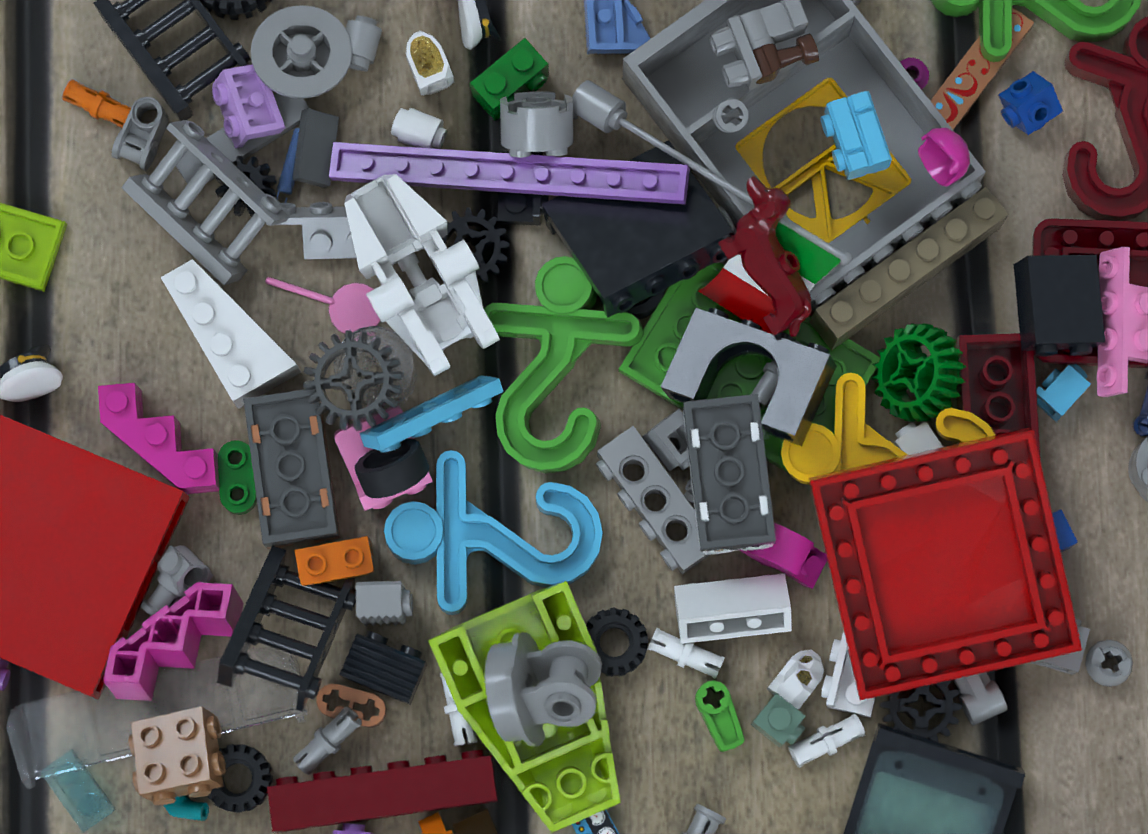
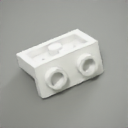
M843 632L841 640L834 639L830 655V661L836 662L833 677L826 675L821 697L827 698V708L871 718L876 697L864 700L859 699Z

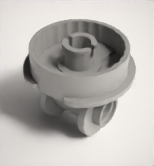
M526 632L514 634L512 642L492 645L485 665V688L490 715L500 737L506 742L524 740L529 746H539L544 742L545 738L542 728L543 724L551 723L557 726L571 727L581 725L590 720L595 713L596 697L589 687L594 685L601 675L602 662L599 655L589 646L575 641H558L539 651L534 639Z

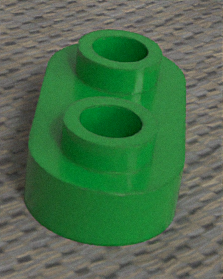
M233 440L224 444L218 453L219 496L222 505L229 512L242 515L250 512L255 507L257 497L250 446L243 441ZM235 452L241 453V462L231 464L230 456ZM237 488L244 490V497L239 501H235L231 497L232 492Z

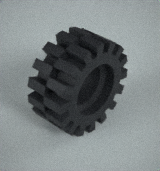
M610 608L609 610L604 611L603 609L599 611L598 614L588 620L586 627L602 662L601 673L610 677L617 675L620 677L637 669L638 665L644 660L648 647L646 628L635 614L629 613L626 609ZM611 628L623 630L629 638L627 651L617 657L605 654L600 647L602 634Z
M231 744L223 749L220 748L219 752L224 757L226 770L234 764H244L251 771L252 782L244 792L232 793L224 784L223 774V787L211 789V794L207 795V797L215 803L214 805L226 811L242 813L255 809L254 807L261 805L265 801L264 798L268 794L267 787L273 782L270 763L266 761V757L262 753L247 745Z

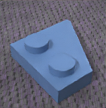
M584 0L587 54H630L651 39L641 23L643 20L641 15L629 0Z

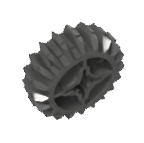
M351 330L345 332L346 342L341 343L337 334L331 335V340L334 347L329 349L324 342H320L318 346L325 354L321 358L314 353H311L309 356L314 363L318 364L316 369L312 367L304 368V373L314 376V380L304 382L303 387L307 390H316L315 393L310 394L306 398L307 402L313 404L321 401L314 410V413L317 416H321L329 410L330 412L326 417V423L329 425L334 424L337 418L341 417L339 422L341 430H347L349 421L353 420L355 430L361 431L363 427L362 419L366 418L370 427L373 428L377 425L373 417L375 413L378 412L384 420L389 417L388 413L383 409L386 403L393 408H397L398 402L390 398L391 393L403 394V388L393 385V381L404 379L403 372H392L391 370L401 364L400 359L396 357L386 360L393 351L392 347L387 345L378 351L382 341L381 338L375 336L370 344H367L368 333L366 331L360 332L358 342L354 341V335ZM357 351L365 352L375 357L379 361L383 372L363 371L357 359ZM345 353L346 357L344 358L342 371L338 374L330 375L329 378H325L330 364L337 357ZM352 367L359 377L363 376L365 378L356 384L355 393L348 384L344 385L342 383L351 378ZM383 383L382 390L376 400L369 406L362 408L364 392L369 387L378 386V384ZM325 389L346 391L351 410H344L334 406L327 397Z

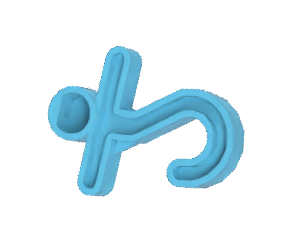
M452 450L445 451L437 459L436 511L425 503L415 501L402 503L391 511L384 527L388 548L394 557L402 562L416 565L426 563L437 555V601L440 609L449 615L459 614L466 607L467 559L471 553L476 551L488 553L531 585L549 587L563 581H567L568 585L587 574L598 558L603 531L599 513L587 496L569 485L553 482L544 483L536 493L537 508L545 515L560 517L566 521L572 531V542L560 554H542L493 517L488 516L467 501L465 459L460 453Z

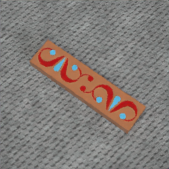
M1013 7L1012 45L1007 56L999 62L986 60L980 51L979 36L930 100L953 130H955L1035 23Z

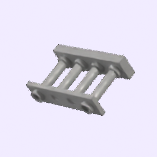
M187 120L171 122L166 129L177 138V141L151 175L142 174L129 177L121 188L223 285L240 281L248 271L240 263L239 257L265 223L269 226L285 223L289 216L282 210L281 203L275 197L265 194L203 136L204 131L200 126ZM189 149L203 165L178 198L172 199L163 190L162 184ZM215 174L229 189L201 224L188 214V207ZM241 198L255 213L230 246L224 248L214 239L215 235L213 232Z

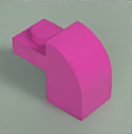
M774 523L776 543L772 547L759 550H740L761 565L780 570L799 584L811 589L816 584L827 562L826 554L814 547L812 541L777 523Z

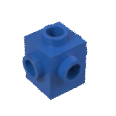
M1034 71L1022 79L1016 80L1009 88L998 94L1003 105L1001 114L1005 122L1011 128L1016 126L1027 135L1041 129L1048 121L1063 112L1052 83Z

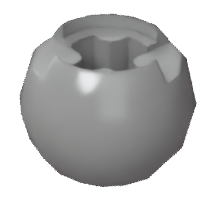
M1108 639L1099 641L1090 648L1086 655L1088 674L1093 681L1102 686L1113 687L1120 685L1128 679L1132 672L1133 660L1131 653L1125 645L1118 641ZM1104 654L1108 658L1115 657L1118 663L1113 666L1114 673L1110 668L1105 670L1102 668L1101 663L1105 661Z

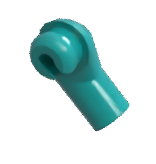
M187 795L175 797L176 801L174 803L163 805L167 812L176 818L205 821L209 815L208 803L191 801Z

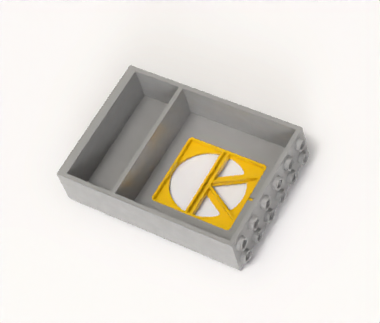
M704 0L623 58L622 80L678 152L748 194L746 184L752 176H755L767 188H771L763 167V148L769 131L781 117L799 108L809 106L826 107V104L830 101L849 97L864 91L870 92L892 161L889 168L851 179L873 190L868 201L860 209L840 219L831 218L825 169L846 177L844 170L838 172L832 157V150H836L835 144L774 187L783 190L786 195H789L805 182L812 179L816 217L809 218L790 208L784 217L843 253L849 251L852 255V260L849 264H839L812 290L810 295L813 311L831 299L837 291L845 289L860 278L867 269L874 268L889 257L896 248L903 247L917 237L926 226L930 227L942 219L956 204L960 206L982 187L980 182L986 171L970 151V165L967 172L950 186L939 185L930 176L918 154V148L926 141V139L922 141L921 137L934 128L947 127L952 131L954 130L851 0H800L808 20L805 34L779 42L775 46L777 50L796 46V39L810 33L818 49L819 61L805 65L799 60L780 69L776 78L771 82L760 84L759 87L751 90L748 89L747 84L731 88L727 87L722 67L736 62L737 59L734 51L716 57L710 44V35L726 27L729 18L741 16L747 12L767 7L782 0ZM728 99L741 101L748 110L746 125L741 130L733 133L720 131L713 121L715 107L720 102ZM726 106L722 111L726 113V115L722 116L723 122L725 124L732 122L736 125L739 122L736 119L737 116H740L739 111L736 108L729 110ZM692 169L718 205L722 206L728 213L735 227H737V222L740 218L754 209V206Z

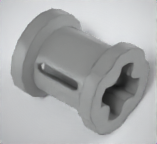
M696 804L694 808L696 814L687 832H682V834H715L719 824H724L726 818L702 805Z

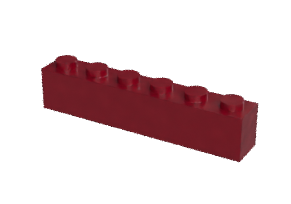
M483 750L462 752V759L447 761L446 755L424 758L425 765L410 767L409 760L387 763L388 770L373 772L372 765L350 768V775L336 777L335 771L313 773V780L299 782L298 776L277 778L276 786L267 787L272 832L280 833L498 802L492 756H484Z

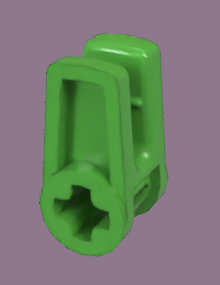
M709 681L699 687L695 696L696 706L718 750L724 752L743 744L745 739L727 687L718 681ZM711 688L714 693L720 692L722 694V698L718 701L719 708L714 709L712 704H704L703 698L707 696L706 689Z

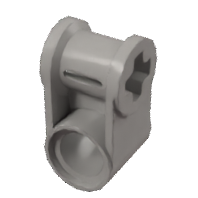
M142 97L134 102L124 126L113 144L111 154L113 158L120 159L123 157L139 164L140 169L145 171L150 168L169 121L166 111L156 99ZM151 109L157 110L158 115L155 121L149 124L142 123V115L146 111Z

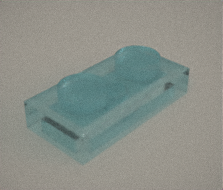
M73 748L40 771V774L83 833L115 811L116 808Z

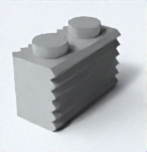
M401 581L356 582V616L365 626L369 623L372 626L376 623L380 626L383 623L388 626L393 623L396 626L399 622L404 625L406 623V616H413V595L410 594V590H406Z

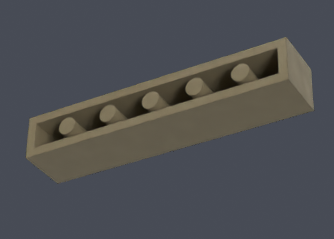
M987 187L983 188L815 309L809 323L828 347L834 350L998 231L1008 217V212Z

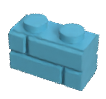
M860 92L827 103L824 111L825 115L821 116V124L825 136L833 137L836 150H832V157L837 171L844 170L846 179L851 180L889 168L892 158L870 92Z

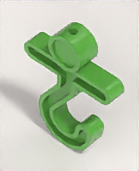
M931 0L937 10L953 17L966 16L975 11L979 6L981 54L988 61L999 62L1007 56L1012 45V6L1026 7L1068 39L1093 43L1108 40L1123 31L1140 7L1141 0H1108L1104 5L1096 7L1087 6L1079 0Z
M568 256L555 257L546 262L538 271L535 280V292L543 306L491 303L484 309L498 336L538 339L541 343L539 354L501 395L495 416L497 435L505 451L524 467L545 474L565 472L582 463L596 445L601 422L590 409L584 407L577 408L569 415L565 430L560 436L552 440L543 441L534 438L530 431L529 421L534 410L574 368L575 362L591 344L630 347L638 344L644 334L641 323L630 313H617L607 318L604 311L591 310L595 305L598 294L575 259Z

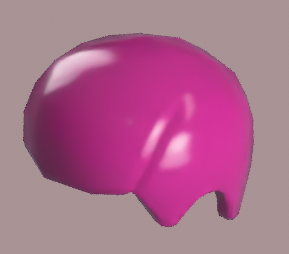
M946 127L931 129L921 137L922 141L925 139L926 141L918 148V154L930 176L939 185L948 187L963 177L970 165V155L967 144L960 135Z

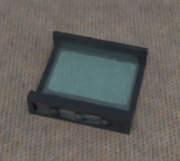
M878 723L843 834H1003L1017 788H1022L1026 774L1023 768Z

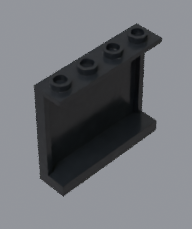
M669 140L664 142L671 148L675 149ZM657 147L628 160L685 165ZM691 170L689 172L686 204L557 196L542 204L546 226L552 235L556 233L559 235L603 302L607 318L617 313L628 311L634 304L650 296L661 294L667 287L681 280L692 278L698 271L714 263L725 261L727 257L718 242L734 235V231Z

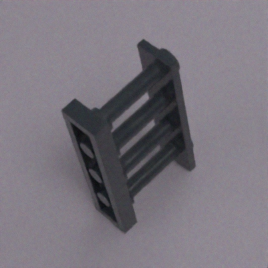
M109 0L95 1L94 5L101 17L180 121L188 120L193 116L188 105L193 101L191 98L213 83L222 70L235 66L248 65L247 62L251 60L239 42L234 45L231 43L199 0H184L142 31L138 28L134 32L126 21L131 19L129 17L131 13L150 0H125L122 3L117 1L113 5ZM195 11L207 27L165 57L161 58L158 56L153 59L146 50L151 47L150 42ZM216 38L227 55L185 85L179 84L174 87L168 79V76L172 74L170 70Z
M272 546L221 657L217 683L232 688L237 674L243 676L247 673L298 691L296 710L303 712L308 699L315 700L322 681V678H319L318 675L346 609L353 611L355 607L356 589L354 584L356 577L346 578L342 588L328 583L302 586L299 574L289 571V566L284 565L286 550ZM287 585L335 601L336 603L330 617L277 600V596L274 595L276 587ZM272 613L322 630L323 633L318 645L314 646L263 629L264 625L260 624L264 615L270 616ZM260 643L311 661L305 675L301 676L250 659V654L247 653L250 645L257 646Z

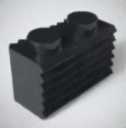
M368 631L366 636L356 634L340 676L411 705L427 666V662L420 659L423 653L403 644L400 651L386 645L388 638Z

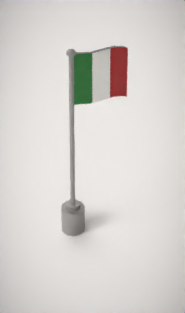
M590 80L584 81L574 92L572 98L573 113L605 133L618 130L622 126L754 206L751 197L747 193L627 121L626 103ZM783 217L776 226L775 235L785 251L792 252L800 263L798 272L809 293L839 264L847 265L852 260V255L849 251L843 253L786 217ZM741 255L729 259L719 274L705 287L698 290V292L741 319L757 323L762 327V331L772 334L763 319L770 313L776 315L772 299L747 274L741 262Z

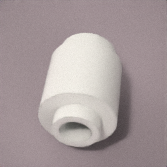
M401 108L393 122L391 135L398 137V142L411 147L441 149L447 135V129L443 128V120L413 108L409 110Z

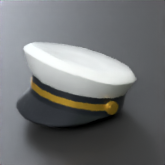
M458 0L462 42L465 48L471 50L481 39L491 36L499 41L502 40L489 16L486 0Z
M49 345L35 346L0 366V399L10 402L27 401L46 395L61 385L63 379L61 371L47 362L51 351Z

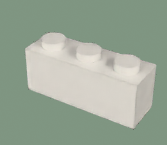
M785 573L674 586L676 616L681 644L792 631L791 604Z

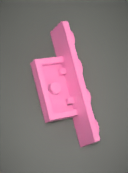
M1125 246L1101 252L1099 256V284L1105 342L1098 345L1097 395L1100 397H1109L1128 392V360L1148 363V287L1129 284L1130 248Z

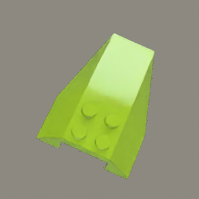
M567 581L527 594L467 620L428 640L458 711L551 833L621 803L601 680L599 678L594 685L589 687L596 697L595 713L590 720L581 725L571 727L545 723L542 726L545 734L544 742L539 746H529L524 740L506 742L498 734L487 702L485 665L492 645L512 642L513 635L521 632L528 633L534 639L539 651L558 641H575L589 646L596 652V648Z

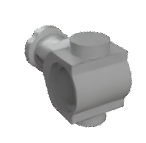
M170 545L158 562L160 574L157 580L159 585L149 599H144L140 606L152 616L164 606L171 607L185 596L184 591L196 582L208 583L213 574L210 568L188 547L183 545L174 547Z

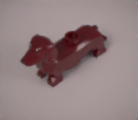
M752 176L747 181L746 187L753 201L754 209L740 218L737 222L736 233L733 236L723 239L718 244L728 259L741 255V262L747 274L772 299L776 315L770 313L763 319L773 336L789 329L790 336L794 337L798 334L801 323L811 314L812 300L798 272L800 263L797 257L792 252L785 251L775 235L777 224L790 208V199L783 190L767 188L755 176Z

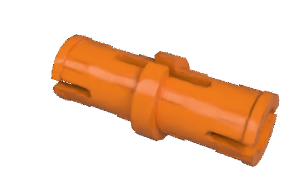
M73 79L69 81L63 92V101L90 112V116L95 119L102 118L123 128L131 110V107L110 98L109 93L103 90L100 92L92 90Z

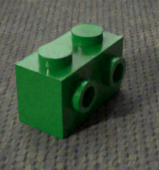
M524 38L470 82L471 94L491 118L496 121L500 117V99L506 96L507 102L514 101V94L539 90L548 80L549 65L530 42Z

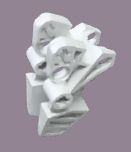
M396 174L383 175L346 196L344 204L359 270L366 279L376 275L381 286L366 293V296L382 323L386 321L425 363L434 376L451 368L443 351L453 343L464 338L471 339L475 337L477 343L485 349L500 340L483 308L475 272L480 269L464 240L449 248L446 247L442 238L447 235V221ZM425 249L444 284L440 285L433 277L426 280L418 265L419 260L414 253L415 251ZM398 263L402 272H406L414 288L406 289L392 265Z

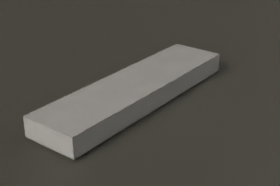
M277 93L274 97L285 125L282 133L249 139L241 148L234 147L232 139L226 135L224 127L206 139L236 165V157L238 155L246 159L298 126L302 110L309 108L303 98H291ZM188 149L176 165V168L188 184L203 163ZM214 174L208 182L216 178V175Z

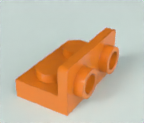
M368 536L294 550L300 584L302 586L352 578L374 572L372 560L374 555Z

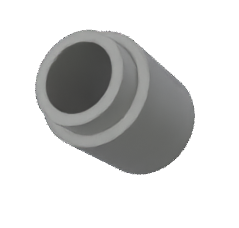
M358 15L355 20L347 21L346 30L352 44V60L349 68L358 71H368L369 65L374 63L382 29L376 26V20Z

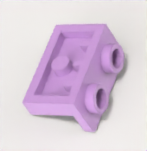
M253 64L222 70L213 83L212 96L214 102L220 105L224 117V130L226 135L232 139L234 147H243L249 139L282 133L285 125L274 94L257 76Z

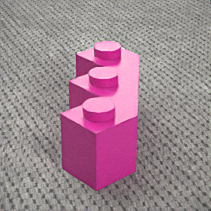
M135 383L98 386L100 422L111 433L175 487L186 494L219 492L218 454L213 448L182 451L180 422L174 415L143 418L142 390Z
M196 582L184 591L185 596L171 607L164 606L141 624L143 628L127 640L123 637L112 645L103 682L115 698L152 701L159 667L195 669L201 635L231 636L240 618L244 604L232 584Z

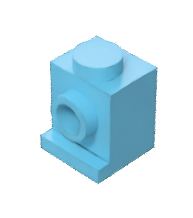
M1069 364L1062 373L1055 368L1041 384L1046 390L1044 391L1040 386L1036 389L1037 406L1057 422L1091 385L1086 380L1088 377L1086 372L1077 364Z

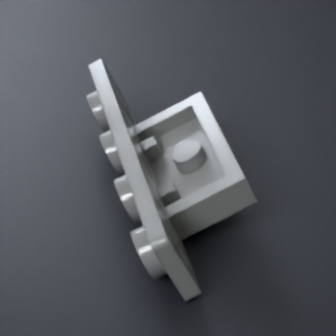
M328 202L312 203L310 207H296L293 203H281L282 210L289 218L285 223L277 225H302L304 259L356 258L345 206L332 207V204Z

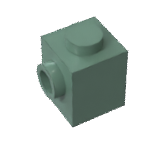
M775 693L751 725L780 748L786 741L791 745L794 744L805 730V727L800 723L806 716L778 693Z

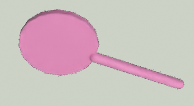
M270 277L265 280L269 285L330 304L329 314L331 322L344 334L347 330H351L353 335L358 337L361 331L370 333L380 322L366 296V293L374 289L365 284L352 283L345 285L336 291L331 298Z

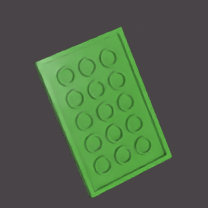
M714 263L698 271L692 278L681 280L668 288L644 327L642 340L631 348L618 371L682 410L683 403L670 399L662 390L661 384L695 308L707 312L709 308H715L729 315L730 320L739 323L742 321L740 317L698 292V290L705 287L719 274L724 267L722 263ZM809 315L801 323L799 332L794 338L805 346H808L809 343H815L825 347L830 351L829 354L836 364V369L812 422L823 425L834 434L835 394L838 379L845 373H856L862 377L866 386L876 370V367L872 364L879 362L881 357L850 339H847L834 350H831L809 323L812 318ZM789 329L782 331L790 335ZM745 354L735 357L721 368L707 399L750 395L764 375V366L767 362L771 363L772 360L759 354ZM760 409L761 421H762V419H763V417H764V414H765V412H766L765 410H762V409ZM762 426L766 460L788 473L783 465L781 456L784 440L769 435Z

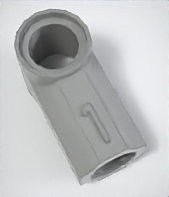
M987 672L953 679L960 692L959 701L972 726L1007 711V705L999 687L994 680L990 681Z

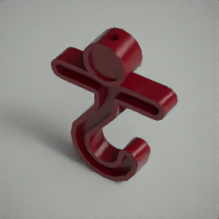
M1144 17L1134 25L1123 43L1122 54L1088 42H1078L1072 46L1065 58L1064 64L1069 74L1109 89L1116 109L1115 118L1134 171L1132 184L1123 188L1110 187L1104 184L1098 177L1096 170L1098 154L1096 148L1086 141H1080L1072 145L1065 156L1062 175L1067 195L1080 211L1095 220L1127 221L1137 218L1148 210V17Z

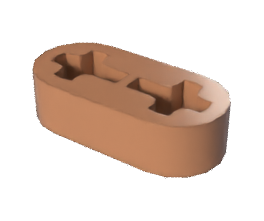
M328 684L320 689L317 695L316 703L318 709L324 715L333 719L344 708L336 706L334 711H329V705L324 702L325 696H332L334 691H339V698L350 702L349 708L352 710L355 703L366 706L369 700L375 701L374 706L380 710L378 716H371L370 721L364 720L365 714L353 710L358 715L354 720L361 719V726L369 728L379 726L386 717L387 708L385 702L373 693L339 684Z

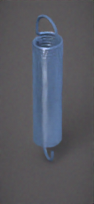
M295 128L292 134L293 136L277 186V200L279 192L291 195L296 180L292 179L299 128Z

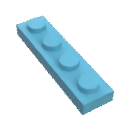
M480 375L373 428L367 429L360 433L363 445L367 448L380 450L381 453L393 451L401 446V441L409 437L417 438L424 436L432 431V426L440 422L449 423L462 417L461 412L469 408H480L490 404L492 397L504 392L500 379Z

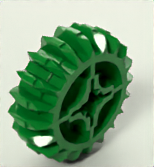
M922 323V325L906 324L905 328L894 330V337L884 338L886 349L881 348L877 350L881 356L880 361L872 364L878 369V375L871 378L875 383H879L874 394L878 395V397H883L880 405L885 409H890V414L894 417L913 423L915 421H931V418H937L943 409L953 408L951 397H960L961 395L956 390L957 385L966 382L959 377L960 371L966 368V366L958 362V359L964 352L955 348L957 340L947 336V332L942 328L933 327V325ZM925 345L930 351L931 355L927 357L926 353H922L921 346ZM909 389L911 393H914L917 400L913 401L906 390Z

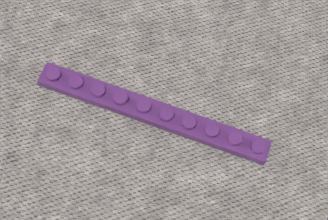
M333 142L329 178L332 181L370 183L383 175L396 174L408 186L686 204L690 168L688 165L542 155L517 158L511 157L509 153Z

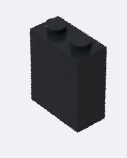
M1097 255L1026 256L1013 264L1021 351H1035L1036 356H1051L1058 354V350H1069L1070 355L1080 356L1091 354L1092 348L1105 342Z

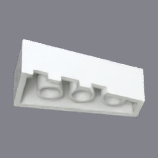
M193 259L161 277L238 409L244 406V398L261 396L301 373L297 364Z

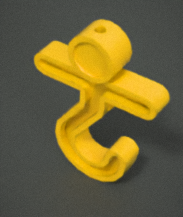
M845 373L836 383L834 434L823 425L812 423L802 446L784 440L781 449L782 462L790 476L799 483L810 485V477L907 456L900 448L866 424V386L862 377L856 373ZM948 408L941 411L936 419L937 433L945 440L964 443L995 435L989 424L972 412Z

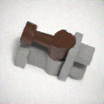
M782 0L767 7L747 12L741 16L729 18L726 27L710 35V44L716 57L734 51L736 56V62L722 67L723 77L728 88L747 84L748 89L751 90L759 87L760 84L771 82L776 78L780 69L799 60L805 65L819 61L818 49L810 33L796 39V46L777 50L775 46L779 42L805 34L808 20L800 0Z

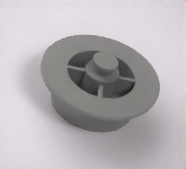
M291 6L276 11L260 24L252 39L251 60L257 76L274 92L291 98H312L330 91L345 77L352 60V44L346 28L329 12L312 6Z

